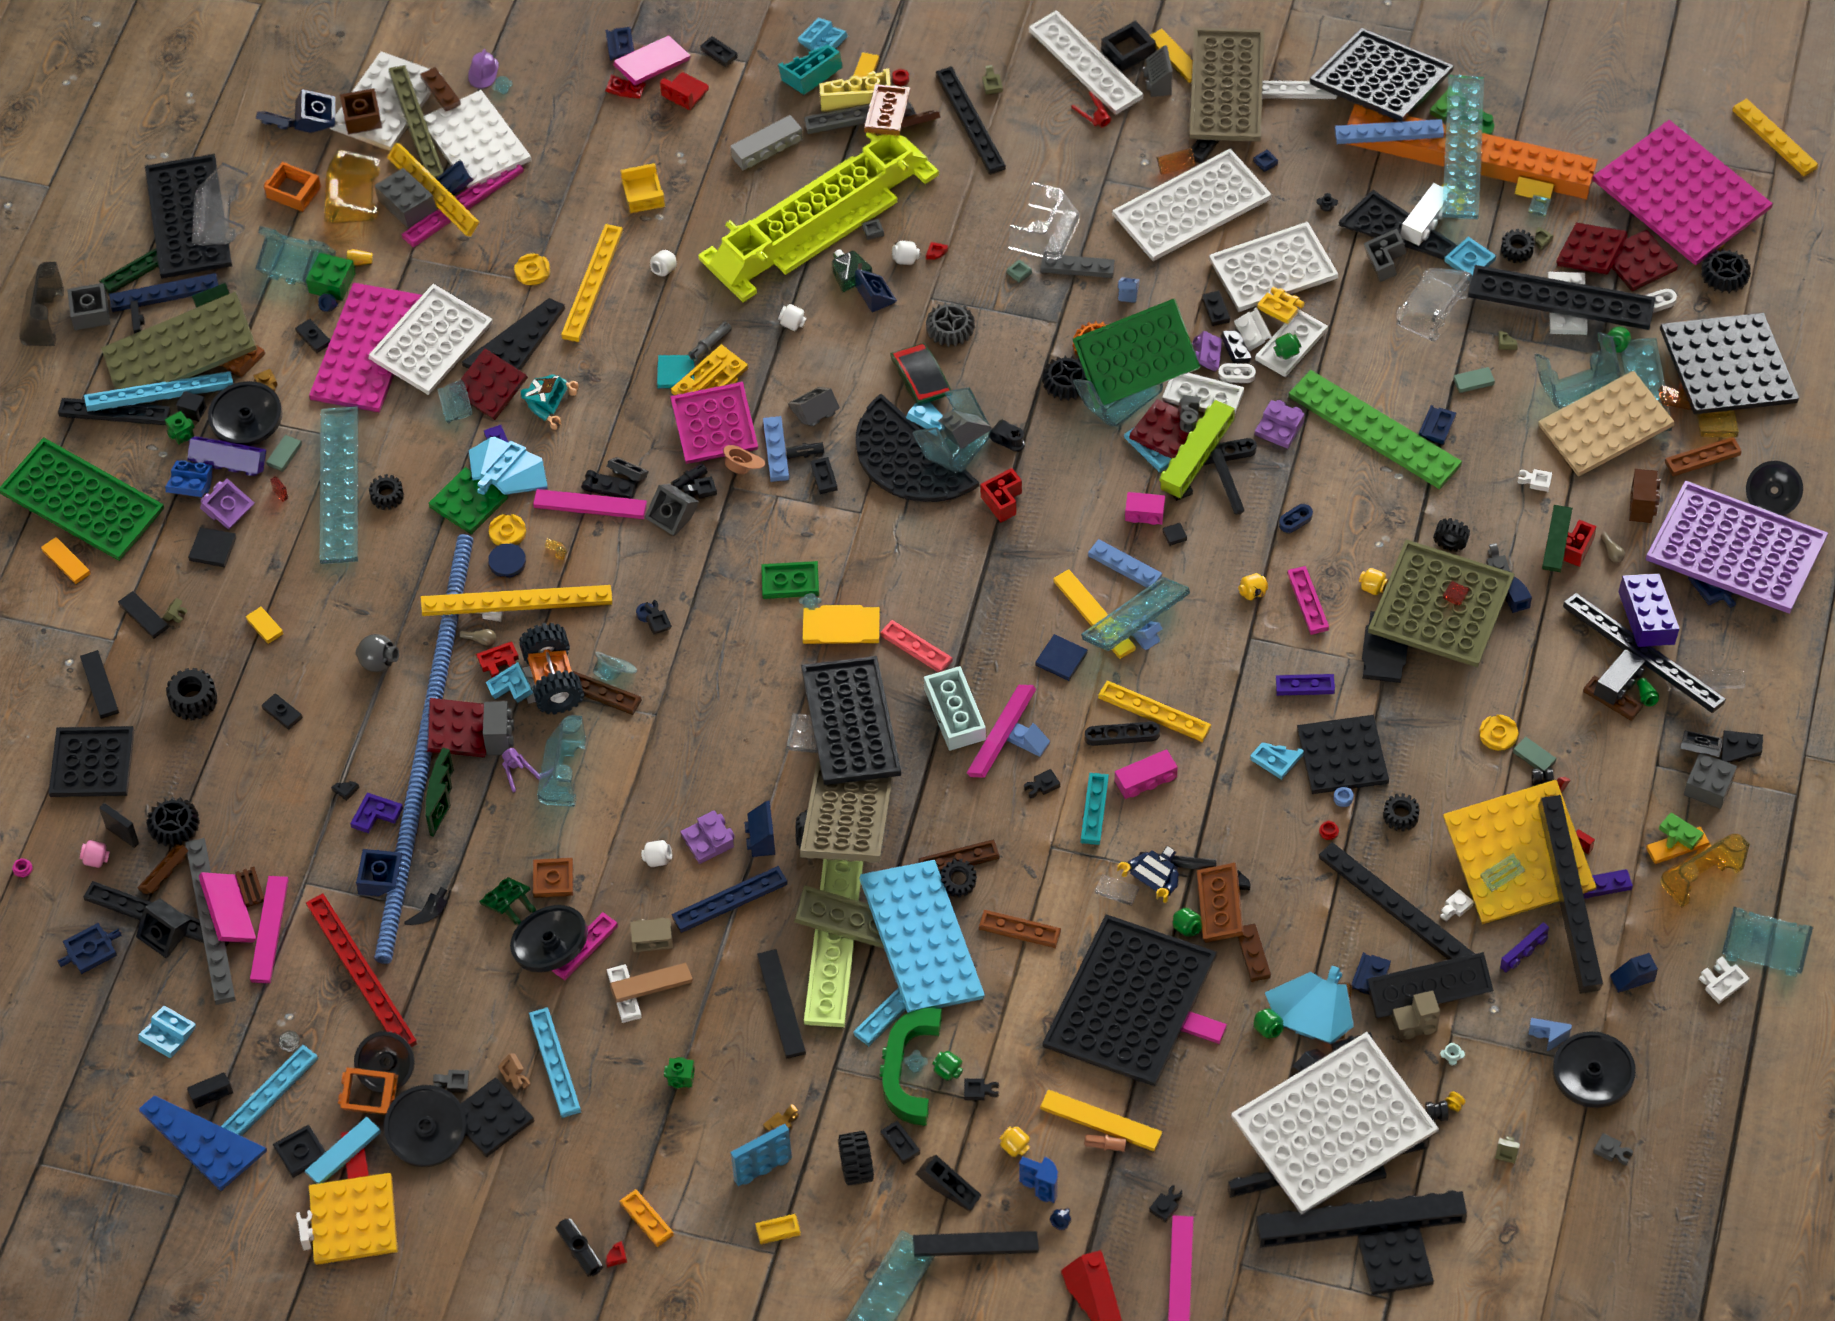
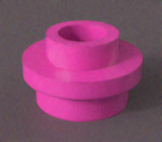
M24 858L16 860L12 867L13 873L21 878L30 875L33 869L31 862Z

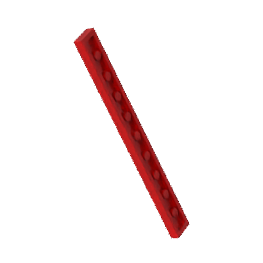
M324 893L307 901L306 905L384 1030L402 1036L411 1047L417 1045L414 1035Z

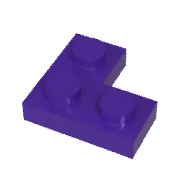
M367 792L350 823L351 828L369 833L377 818L395 824L403 810V805Z

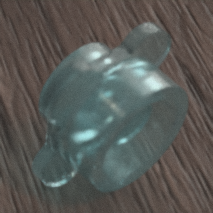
M500 76L495 80L492 89L506 94L508 89L513 86V82L509 81L505 76Z
M807 594L804 598L799 599V603L803 604V608H809V610H815V608H818V604L822 602L821 598H817L815 594Z
M914 1050L909 1057L904 1058V1064L908 1065L909 1069L916 1073L928 1064V1059L924 1058L919 1050Z

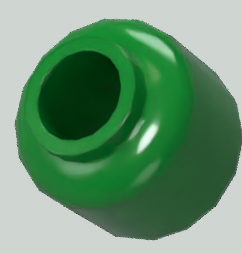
M1620 326L1611 329L1605 337V345L1613 353L1625 351L1631 343L1630 332Z
M1287 333L1275 340L1276 346L1273 349L1277 357L1281 356L1284 360H1287L1299 354V348L1302 346L1296 334Z
M1187 907L1176 911L1173 915V928L1183 936L1191 937L1197 935L1202 929V918L1200 915Z
M1264 1009L1255 1015L1254 1028L1267 1039L1276 1038L1283 1031V1019L1273 1010Z
M941 1051L932 1063L934 1072L946 1081H950L953 1078L958 1079L964 1070L961 1068L962 1059L951 1051H945L944 1053Z

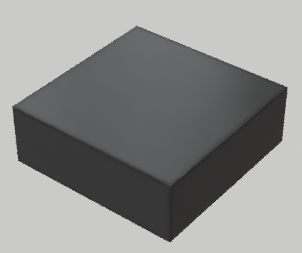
M879 219L862 223V229L867 240L884 236Z

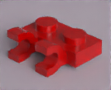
M512 641L476 654L482 671H489L491 678L499 674L497 667L507 664L509 668L516 664L515 661L519 660Z

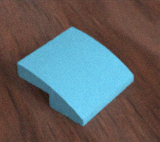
M818 18L797 40L811 51L828 44L836 49L848 35L846 31L833 27L831 21Z
M163 1006L151 1017V1023L138 1034V1040L171 1058L192 1034L196 1024Z

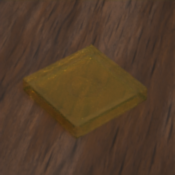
M1735 411L1697 414L1700 437H1738L1739 431Z

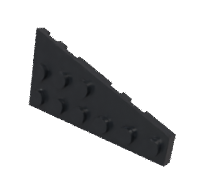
M1372 190L1339 221V226L1375 238L1395 229L1400 234L1402 225L1410 213L1375 190ZM1432 229L1427 240H1423L1420 245L1402 238L1406 248L1443 260L1457 247V244Z
M548 298L463 360L462 366L469 369L481 352L487 349L513 367L521 370L563 313L565 304Z

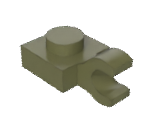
M992 65L985 66L986 76L982 77L985 95L1003 92L1000 74L994 75Z

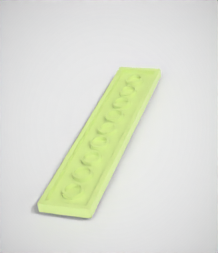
M823 859L820 890L859 901L861 888L859 877L863 871L864 861ZM815 929L804 1025L845 1027L855 940Z

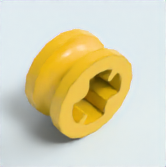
M1450 1092L1449 1097L1445 1101H1447L1450 1109L1459 1112L1462 1108L1461 1106L1466 1101L1460 1094Z

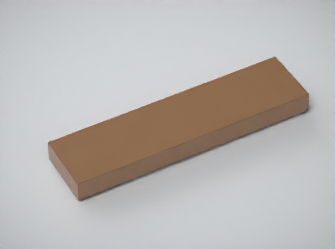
M683 963L611 982L610 988L616 1003L689 984L692 983L693 979L687 964Z

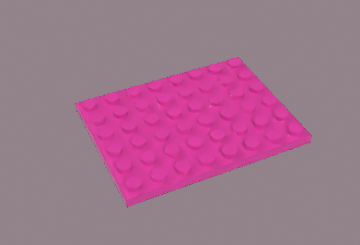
M1671 120L1666 121L1593 175L1592 179L1695 266L1704 260L1705 257H1708L1709 253H1713L1770 210L1773 205L1771 201Z

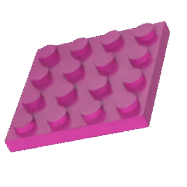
M743 382L670 396L686 464L724 457L723 449L728 445L738 446L748 452L758 450V443Z

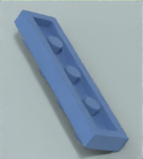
M781 416L763 418L771 482L789 480Z
M1100 539L1097 540L1088 552V556L1150 590H1153L1162 578L1161 572Z

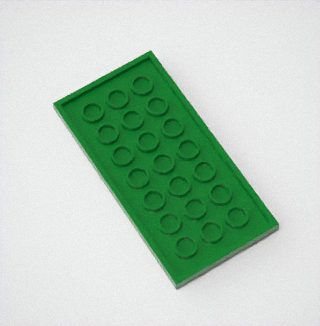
M44 437L0 486L1 495L118 561L124 557L164 510V504Z

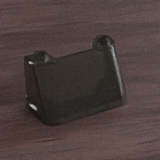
M57 262L41 263L26 290L19 330V338L24 345L55 346L56 336L52 333L48 320L49 312L44 303H53V298L56 295L63 296L64 285Z

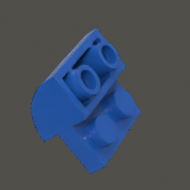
M184 460L176 461L171 469V478L165 486L166 493L202 497L204 493L207 494L212 482V465L191 463Z
M1022 1156L1019 1163V1182L1026 1187H1034L1035 1196L1040 1200L1055 1203L1058 1194V1172L1055 1164L1047 1157H1044L1043 1162L1039 1163Z

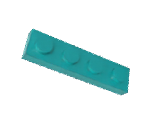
M1089 773L1081 843L1100 845L1109 774Z

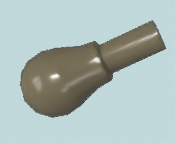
M1606 532L1602 533L1600 537L1606 544L1609 559L1615 563L1623 561L1625 558L1624 549L1612 541Z
M490 629L475 632L461 631L460 638L472 639L485 646H490L495 643L496 634Z

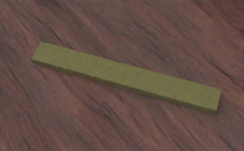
M406 65L388 68L420 163L436 179L443 173V169Z

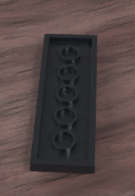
M1484 952L1366 979L1376 1019L1392 1015L1393 1009L1412 1005L1413 995L1433 991L1437 1003L1441 1004L1494 991Z

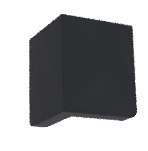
M183 392L176 404L178 412L181 411L186 418L198 422L207 409L203 396L189 392Z

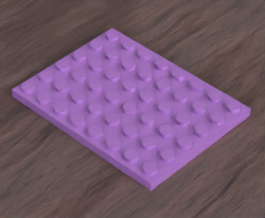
M1685 480L1646 555V560L1790 614L1828 533Z

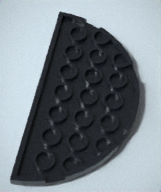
M878 395L867 406V410L862 418H860L857 426L856 450L863 470L879 487L897 497L919 502L946 501L963 496L979 487L978 480L915 423L907 419L906 415L884 395ZM877 449H881L887 454H894L892 461L886 462L889 456L882 454ZM875 454H879L876 460L873 461V456Z

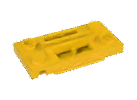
M721 344L673 386L671 393L679 395L737 383L738 377L748 369V364Z
M822 605L820 608H815V610L803 608V644L879 643L880 607Z

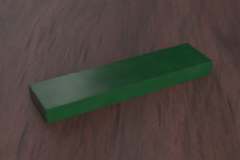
M157 249L151 250L99 280V283H103L105 291L108 294H112L159 267Z
M1554 505L1542 565L1543 570L1561 573L1573 509L1571 507Z

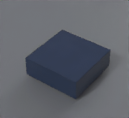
M1268 149L1253 157V162L1263 172L1278 165V159Z

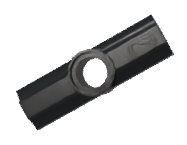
M565 1218L560 1221L555 1228L569 1248L572 1257L577 1260L588 1277L597 1275L603 1269V1265L589 1246L587 1238L580 1233L571 1218ZM577 1246H584L582 1249H575Z

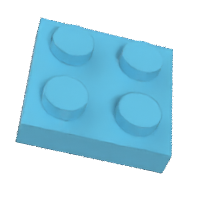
M1467 237L1445 257L1444 262L1472 280L1475 265L1489 267L1496 260V255L1470 237Z

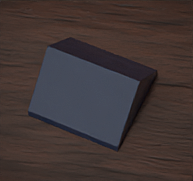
M859 269L855 271L856 288L872 313L897 302L881 275Z

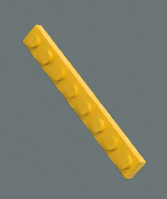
M395 143L387 158L399 170L404 168L433 195L436 207L466 236L471 237L480 222L401 144Z
M605 224L561 333L562 339L580 341L622 236V227Z

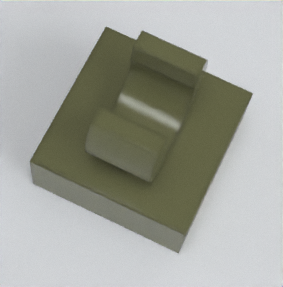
M176 597L169 605L162 619L169 622L173 618L175 622L180 623L183 618L178 613L182 615L187 613L184 607H180L183 601Z
M1507 1136L1506 1140L1499 1138L1495 1159L1515 1163L1520 1143L1514 1142L1515 1138Z

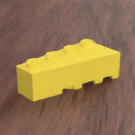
M889 68L883 69V72L878 74L870 72L868 76L860 78L857 75L852 76L847 81L839 79L820 84L821 112L870 104L875 84L890 86Z

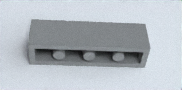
M789 115L731 145V157L742 170L750 168L801 141L802 128Z

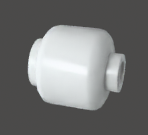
M899 241L893 246L892 258L895 259L897 264L912 265L916 259H919L920 251L914 242Z
M661 250L650 260L652 272L659 276H666L677 266L675 255L668 250Z
M792 304L787 305V307L784 306L778 318L782 326L796 331L798 327L802 328L806 321V317H803L804 310Z
M664 840L646 843L641 853L643 861H646L650 867L667 865L669 860L672 859L671 846Z

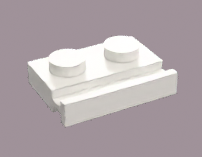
M1257 308L1234 321L1249 351L1265 343V340L1268 338H1272Z

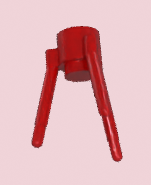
M1089 92V95L1098 109L1093 114L1094 119L1076 106H1071L1076 112L1092 122L1095 127L1097 125L1101 128L1106 127L1111 122V117L1108 115L1102 101L1098 98L1096 99L1092 92Z

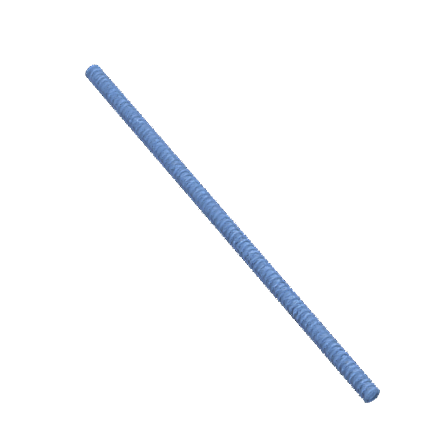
M462 534L457 537L446 595L463 594L474 542L473 538L469 535ZM459 614L441 616L442 619L436 641L437 644L400 824L401 827L395 852H402V859L396 889L387 892L379 938L377 940V949L375 951L376 954L374 956V959L382 964L392 961L432 752H427L430 698L443 699Z

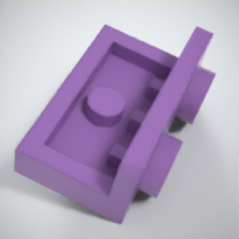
M1206 331L1194 337L1192 346L1199 365L1212 371H1216L1219 368L1221 338Z

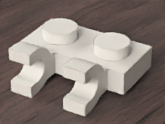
M1723 957L1719 958L1713 967L1718 973L1722 974L1721 976L1716 978L1707 967L1701 972L1702 975L1699 977V980L1707 985L1705 990L1718 1004L1744 986L1750 979L1736 964L1731 967Z

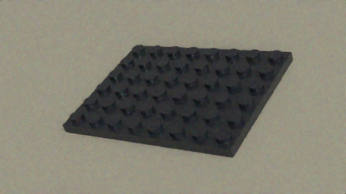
M1105 914L1042 1043L1043 1047L1155 1087L1212 968L1217 952Z

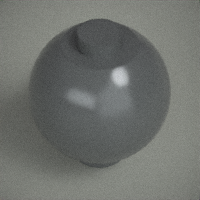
M371 634L359 643L356 648V656L361 666L366 670L381 672L389 668L393 662H397L399 649L394 647L391 640L386 636Z

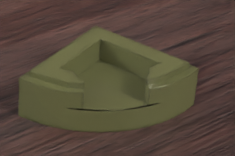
M1538 227L1535 234V243L1539 249L1543 250L1553 240V235Z
M1498 332L1499 350H1517L1518 344L1515 339L1506 332Z

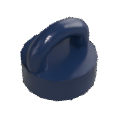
M322 294L319 297L318 305L322 311L330 312L338 307V303L332 294Z
M1070 1209L1054 1210L1050 1216L1051 1224L1060 1230L1067 1229L1071 1223Z

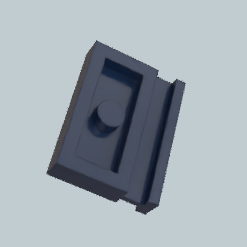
M631 27L616 28L613 31L605 30L610 60L612 58L619 59L634 52Z
M461 160L457 161L436 178L453 196L474 180Z
M1431 405L1419 435L1425 437L1426 440L1444 445L1455 421L1456 412L1440 407L1437 409Z
M1363 952L1351 984V989H1357L1359 992L1370 995L1366 979L1387 974L1391 961L1374 955L1369 956Z

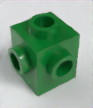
M181 411L165 419L167 434L178 445L194 437V424L190 418L186 419Z
M682 1057L669 1058V1065H665L664 1078H667L668 1086L692 1088L695 1073L694 1060H687Z

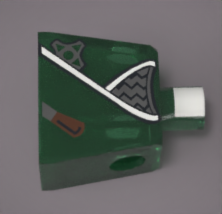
M842 250L834 252L832 271L843 293L856 287L855 271L857 269L872 273L871 265L855 251H850L846 254Z

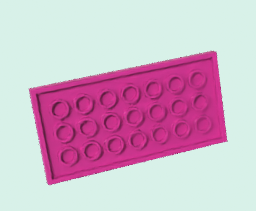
M353 282L310 391V400L380 413L394 374L371 361L369 354L422 295Z

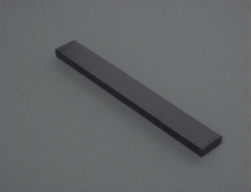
M953 67L936 71V77L989 175L1006 170L1003 159Z
M94 881L91 882L83 896L85 901L141 920L144 908L152 903ZM183 914L190 919L185 937L204 943L200 919ZM224 941L225 947H227L230 941Z

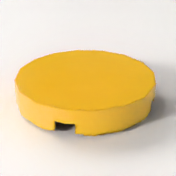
M535 253L526 254L515 263V277L525 285H538L549 277V262L544 256L541 257Z
M502 514L494 518L489 525L490 539L497 546L508 543L518 545L524 540L526 535L524 521L514 514Z
M1504 715L1487 717L1481 723L1479 729L1482 743L1496 751L1511 748L1516 743L1519 734L1515 721Z

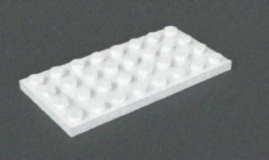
M1228 149L1114 209L1112 215L1149 258L1155 261L1270 200L1271 193L1231 149Z

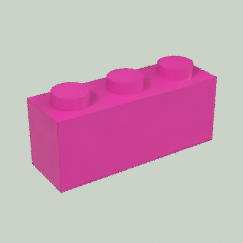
M1166 749L1116 770L1114 782L1125 799L1136 797L1141 792L1152 790L1162 783L1173 781L1177 778L1178 767Z

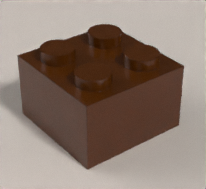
M375 88L340 94L348 134L383 128Z
M1635 469L1630 495L1629 521L1652 523L1653 516H1657L1660 500L1658 491L1660 490L1661 479L1657 478L1658 471Z

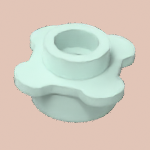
M1450 1043L1446 1046L1445 1050H1441L1440 1056L1447 1059L1450 1065H1456L1460 1058H1464L1465 1052L1457 1044Z

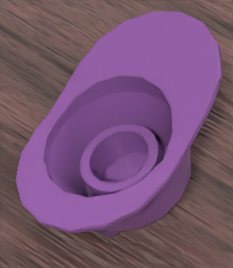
M485 49L474 55L469 70V82L476 88H486L492 85L497 75L498 61L490 53H487Z

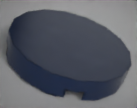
M511 543L501 544L491 551L488 558L489 567L499 577H514L524 570L526 555L518 545Z

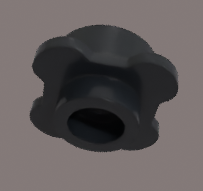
M1325 193L1322 198L1317 199V204L1320 205L1323 211L1328 212L1338 205V200L1334 199L1330 193Z

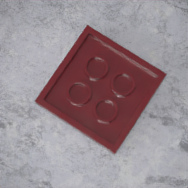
M1576 222L1556 260L1557 266L1608 275L1627 238V231Z
M1646 229L1625 240L1611 268L1633 292L1676 271L1678 265Z
M484 349L452 389V392L485 415L496 420L528 377L492 352Z
M1157 399L1131 431L1129 439L1172 459L1177 456L1179 447L1186 443L1190 432L1181 430L1178 408Z
M430 698L427 752L440 753L444 747L449 749L450 753L454 755L485 758L486 748L483 738L484 704Z

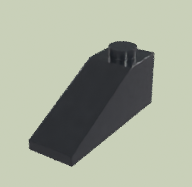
M937 1155L927 1158L916 1172V1175L930 1188L968 1211L973 1208L981 1197V1194Z

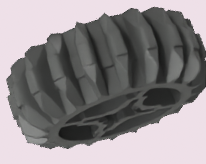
M953 301L947 305L945 302L944 306L938 304L937 309L932 308L931 312L928 313L926 331L930 339H933L935 343L940 342L941 346L947 344L948 347L950 344H954L956 347L957 343L963 345L964 340L968 341L970 336H972L975 329V320L971 310H967L966 306L961 307L960 303L954 305Z

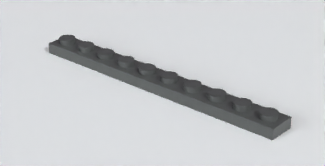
M205 838L187 841L185 844L188 849V860L215 1003L219 1005L233 1002L236 999L225 942L218 940L198 877L201 872L211 873Z

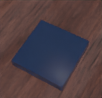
M1054 634L1036 660L1035 666L1069 681L1087 655L1088 649Z

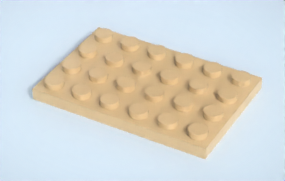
M1634 370L1538 421L1540 428L1578 477L1674 426V420Z

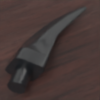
M440 887L436 895L430 893L422 911L406 920L404 924L418 925L437 917L448 903V901L443 899L448 890Z

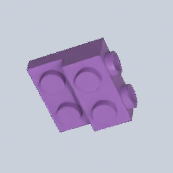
M1271 400L1255 430V436L1288 449L1304 423L1305 413L1298 407L1290 408L1286 406L1281 400L1276 402Z
M226 479L224 482L219 481L214 486V491L210 495L207 493L201 499L200 509L213 520L217 519L230 530L255 503L231 481Z
M715 810L697 818L698 823L680 831L682 838L699 864L734 847L733 839H735L733 831L731 828L726 829L724 817L721 813L717 815Z

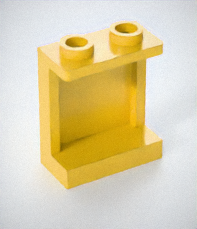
M655 163L620 171L630 214L665 207L664 194L660 187Z

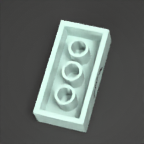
M961 666L925 676L924 690L949 751L986 740V727Z

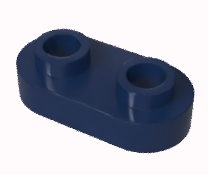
M1300 504L1286 512L1279 519L1280 529L1283 532L1292 533L1312 520V508L1307 504Z

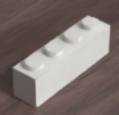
M1433 183L1404 221L1400 233L1401 238L1416 245H1420L1423 240H1427L1430 230L1435 229L1438 220L1443 218L1445 210L1450 209L1453 203L1451 199L1453 192Z

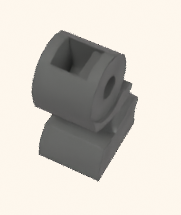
M1183 395L1182 399H1180L1178 411L1180 413L1181 430L1185 432L1195 430L1201 397Z

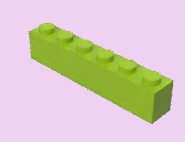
M1217 400L1206 408L1204 417L1197 421L1195 430L1188 434L1186 443L1179 447L1177 456L1171 459L1168 469L1160 475L1161 490L1178 498L1183 496L1211 455V451L1215 449L1235 420V408Z

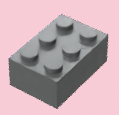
M404 168L374 185L378 201L407 228L437 210L433 195Z

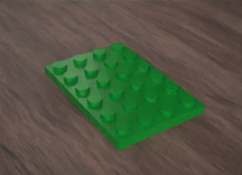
M1175 298L1072 339L1097 408L1201 368Z

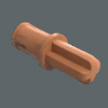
M1087 1134L1085 1136L1084 1145L1086 1147L1101 1148L1104 1151L1106 1149L1125 1151L1126 1139L1108 1137V1135L1104 1137Z

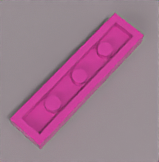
M1306 566L1288 570V578L1310 635L1329 631L1328 622Z
M602 912L588 926L587 941L581 952L572 961L558 969L552 970V972L565 981L618 927V923Z

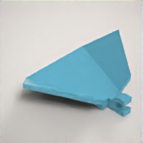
M490 437L469 450L472 480H480L477 483V486L480 487L477 492L482 495L488 491L491 484L495 485L504 495L548 488L542 458L527 452L524 446L513 441L507 443L499 438Z
M1332 966L1327 980L1309 972L1265 992L1271 1010L1283 1019V1027L1294 1030L1297 1034L1308 1038H1316L1330 1044L1337 1041L1354 1027L1347 985L1337 984L1342 976V972H1339L1340 968Z

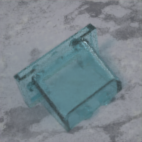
M260 226L258 233L265 239L255 269L269 275L268 277L273 280L279 281V278L285 279L286 283L292 285L296 283L307 285L306 278L319 252L335 256L336 251L326 243L311 239L309 241L282 235L277 230Z

